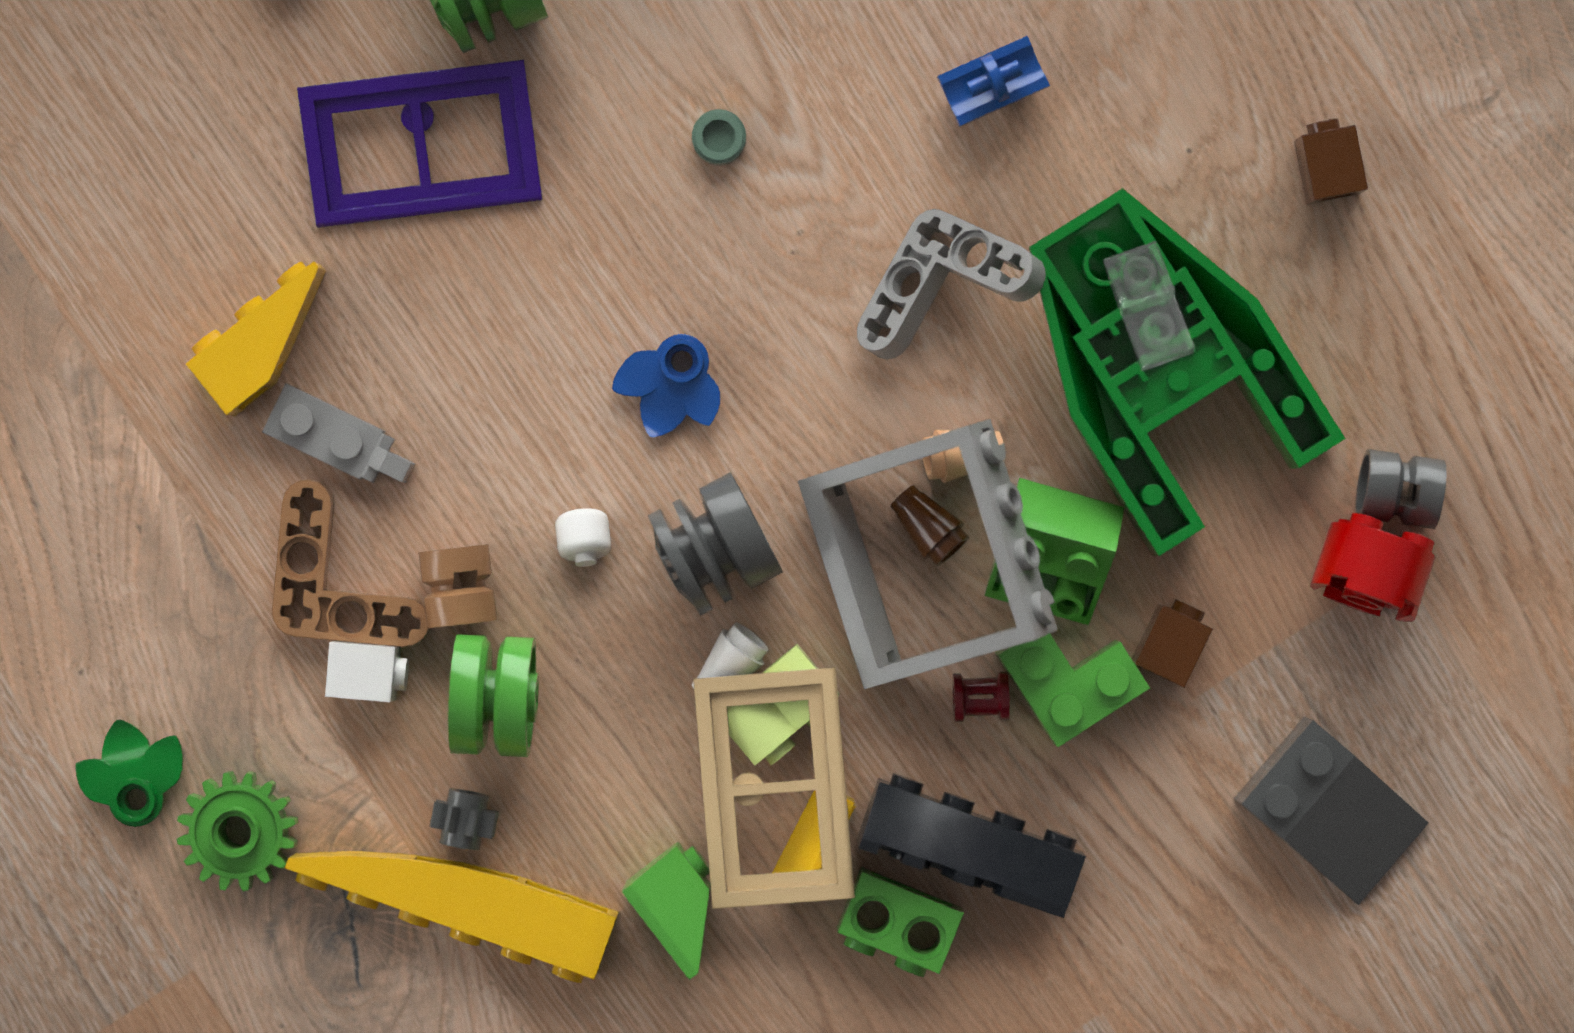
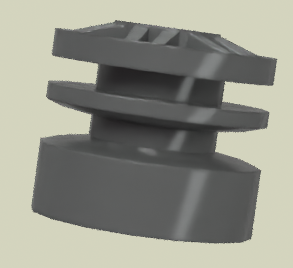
M731 472L699 488L700 498L705 510L704 514L695 517L681 499L672 502L682 522L681 526L672 529L661 509L648 515L653 526L655 548L678 592L695 606L700 616L713 610L703 588L704 586L713 582L725 603L733 599L727 574L736 570L744 582L753 589L783 573L774 552Z

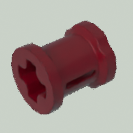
M1007 671L998 672L997 677L963 678L961 673H953L952 690L955 722H963L965 716L998 715L1001 721L1010 719ZM969 695H993V698L969 699L968 697Z

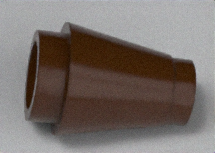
M915 485L903 491L890 505L923 559L930 558L937 566H940L952 557L969 539V536L962 529L964 523L925 493L920 492Z

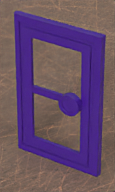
M525 60L297 87L317 228L543 200ZM498 93L509 174L432 183L425 131L434 122V112L426 102ZM405 105L401 112V121L404 127L414 134L420 185L343 194L332 114Z

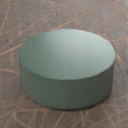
M722 109L711 110L704 113L696 121L692 130V142L696 153L705 162L713 165H726L735 161L742 154L746 145V131L742 121L734 113Z

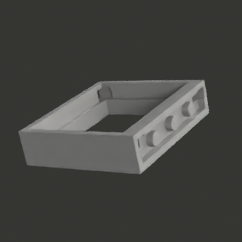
M991 419L961 427L798 481L864 689L1033 641L1058 630L1050 604L1055 603L1051 593L1044 588L1038 569L1040 563L1039 551L1034 540L1027 535L1021 516L1023 510L1022 498L1017 487L1010 482L1004 463L1006 457L1005 445L998 444ZM959 446L1016 627L901 660L845 483Z

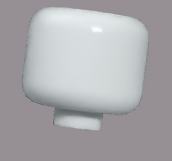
M575 509L567 511L557 518L555 522L557 549L562 558L574 561L576 566L588 567L595 565L597 559L604 557L611 550L609 521L604 512L597 509Z

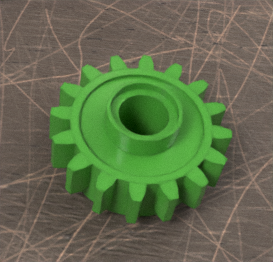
M233 771L223 773L222 787H219L212 778L202 782V786L206 796L203 797L195 793L188 795L186 801L194 808L193 813L181 814L177 819V822L189 827V833L176 839L177 845H191L193 850L184 860V863L188 866L200 862L204 866L199 877L202 882L208 880L214 874L220 876V890L225 891L230 888L234 879H238L242 891L250 890L253 887V875H257L264 884L271 881L273 874L269 866L272 864L278 868H285L288 859L281 852L283 849L296 847L298 843L297 839L288 835V828L299 823L298 817L286 816L284 810L292 800L289 796L277 799L272 794L276 786V782L273 780L263 786L257 785L256 772L250 771L246 773L242 782H237ZM231 816L241 817L249 824L251 836L247 844H236L227 836L226 824Z

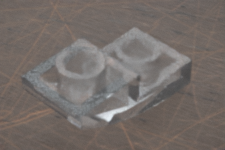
M1156 241L1104 259V267L1142 372L1194 353L1195 346L1176 301L1175 288Z

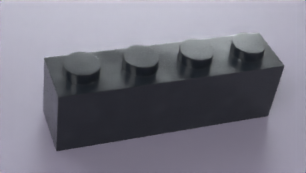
M893 773L890 782L878 778L857 836L858 849L876 855L879 848L889 851V856L899 860L902 864L920 870H930V867L941 870V875L955 882L979 889L983 885L993 889L992 893L1064 918L1086 858L1082 851L1074 849L1077 839L1051 829H1046L1044 838L1023 830L1026 824L1025 820L995 810L993 819L974 813L972 810L975 802L952 793L944 792L942 800L921 793L923 783Z

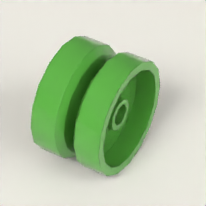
M456 635L449 684L448 738L450 753L480 754L486 746L489 723L493 721L494 744L500 756H529L533 725L537 719L539 698V673L536 672L535 638L507 636L500 644L496 670H493L492 648L486 635Z

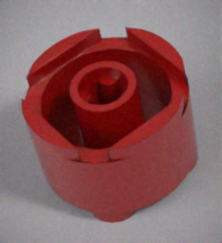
M1352 513L1350 520L1339 519L1337 522H1332L1310 587L1316 590L1326 586L1323 593L1324 597L1364 613L1380 617L1382 610L1386 607L1398 610L1395 618L1397 621H1415L1436 559L1432 553L1435 542L1425 536L1412 532H1403L1402 537L1382 531L1384 524L1382 521L1360 513Z

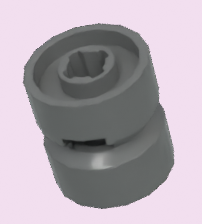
M1367 449L1358 477L1355 503L1356 513L1374 517L1382 522H1389L1394 516H1399L1403 525L1435 529L1442 512L1446 490L1447 469L1445 460L1412 456L1405 463L1402 462L1399 453ZM1403 481L1410 482L1408 497L1401 496Z

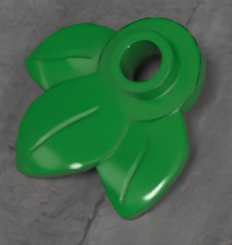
M119 719L112 724L105 736L102 759H86L75 764L77 781L82 792L90 800L109 805L112 814L118 821L131 827L144 826L159 816L164 805V793L180 780L183 771L184 754L177 736H168L150 745L147 737L137 727ZM133 789H139L146 795V804L142 809L133 808L128 801L129 793Z

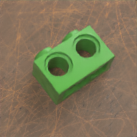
M861 867L854 883L855 898L848 899L837 925V932L846 936L843 944L868 956H874L876 949L896 956L897 958L894 963L896 967L917 976L924 977L927 969L940 974L964 914L962 907ZM868 901L881 902L888 909L889 913L886 922L878 928H866L857 919L859 908ZM921 921L930 922L939 930L938 939L935 944L926 949L916 948L908 941L910 928Z

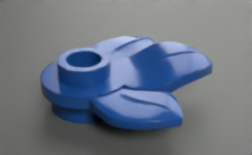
M677 334L667 338L660 344L657 350H644L633 353L618 369L612 385V390L618 394L641 397L640 411L642 422L647 434L653 438L673 431L682 423L686 415L700 424L710 426L720 406L719 387L707 373L709 367L708 352L697 338L686 334ZM680 351L688 352L693 360L691 368L685 372H678L672 366L673 356Z

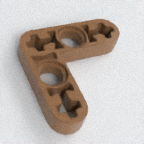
M300 480L290 485L284 493L282 500L272 603V616L277 628L284 634L293 637L399 647L413 646L423 641L429 634L430 628H427L425 605L419 600L410 597L326 590L334 514L333 496L329 488L318 481ZM306 488L313 489V497L322 500V509L312 511L310 518V528L321 526L320 538L310 534L290 535L291 524L303 527V510L294 508L295 497H304ZM299 542L311 544L318 553L317 566L307 574L297 573L289 564V552ZM286 578L296 582L316 581L315 592L304 589L303 606L312 608V617L303 619L300 628L293 626L292 617L284 616L285 606L295 603L297 588L285 589ZM348 601L360 603L367 612L366 625L356 633L343 630L337 621L339 608ZM375 603H384L386 606L382 615L389 616L401 615L403 606L410 607L412 617L420 618V628L410 630L409 638L401 636V629L399 627L382 625L381 631L383 636H374L373 631L378 620Z

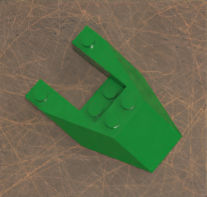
M1122 188L1029 247V252L1042 261L1045 268V281L1039 292L1070 418L1122 507H1125V513L1152 556L1164 554L1205 528V525L1147 433L1234 379L1290 469L1302 467L1346 439L1259 300L1125 189Z

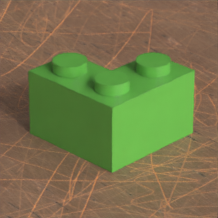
M1051 634L995 652L1050 740L1057 747L1150 689L1122 643L1117 640H1113L1073 667L1070 666Z

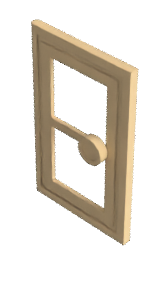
M836 667L693 679L712 908L720 909L855 898ZM808 700L815 779L763 783L758 775L743 773L733 781L727 706ZM816 790L822 869L741 875L735 801L743 806H752L757 804L764 794Z

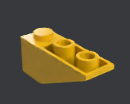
M302 261L298 262L277 279L276 282L281 288L266 300H263L260 295L254 297L234 314L238 320L236 324L222 335L217 329L213 330L192 347L191 350L196 356L189 360L186 365L226 415L235 417L278 382L326 271L320 264L313 261L306 267Z

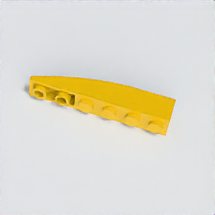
M366 851L295 853L288 858L285 869L297 872L295 881L321 891H326L328 884L347 890L349 892L346 899L355 904L370 909H377L379 902L399 909L397 917L405 922L428 928L430 921L451 928L449 936L455 940L473 946H480L481 940L502 946L500 954L510 960L527 965L531 964L533 958L553 965L551 973L576 983H582L584 976L595 979L619 914L618 911L518 875L467 862L428 856Z

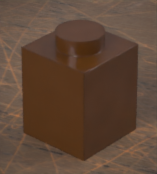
M1339 119L1324 120L1306 125L1308 134L1301 135L1294 141L1306 204L1358 195L1368 190L1356 125L1340 128Z
M1175 599L1171 608L1158 604L1132 657L1135 665L1185 688L1213 628L1201 623L1205 613Z

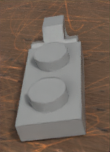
M285 383L262 431L360 480L364 478L372 483L375 482L379 472L402 483H406L415 464L390 451L395 439L386 435V431Z

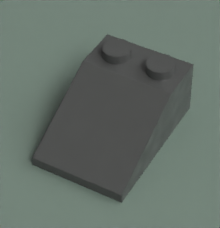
M1306 717L1300 720L1234 798L1357 905L1363 901L1429 823L1355 755L1314 720Z

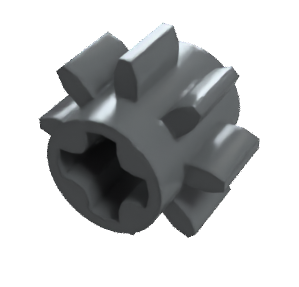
M450 788L447 801H434L429 827L442 829L439 843L461 849L479 850L482 837L492 839L495 836L499 811L487 809L490 796L479 792Z

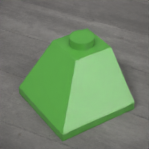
M676 842L629 878L622 889V893L690 980L698 974L701 962L711 887L706 876L710 872L708 863L694 846L685 851L681 844Z

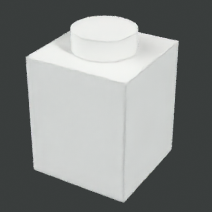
M345 641L329 642L325 697L380 702L395 701L397 699V690L406 691L409 660L408 658H400L401 647Z

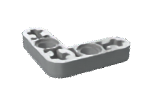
M927 210L920 214L912 223L861 316L857 326L859 343L866 350L882 359H893L901 355L912 341L949 271L1012 301L1022 302L1037 295L1045 281L1044 265L1037 257L1015 243L942 210ZM943 232L953 239L950 248L936 240L930 241L933 233ZM986 243L987 253L983 261L977 266L969 268L966 264L968 252L975 245ZM1003 262L1017 270H1024L1020 279L1010 278L1000 271ZM919 272L920 284L917 290L910 296L902 297L901 286L905 278L911 273ZM894 303L903 308L901 314L891 309ZM882 327L891 328L886 338L878 336Z

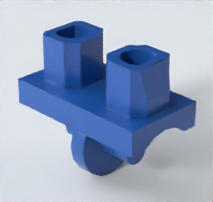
M1028 35L937 76L959 127L1050 86L1037 60Z

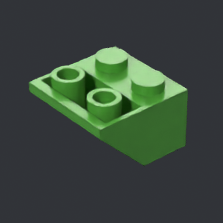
M1019 478L1016 487L1020 492L1023 502L1021 516L1027 535L1034 540L1039 551L1040 563L1038 569L1044 588L1051 593L1055 603L1050 604L1052 613L1057 617L1089 625L1117 551L1125 507ZM994 558L984 596L1008 602Z

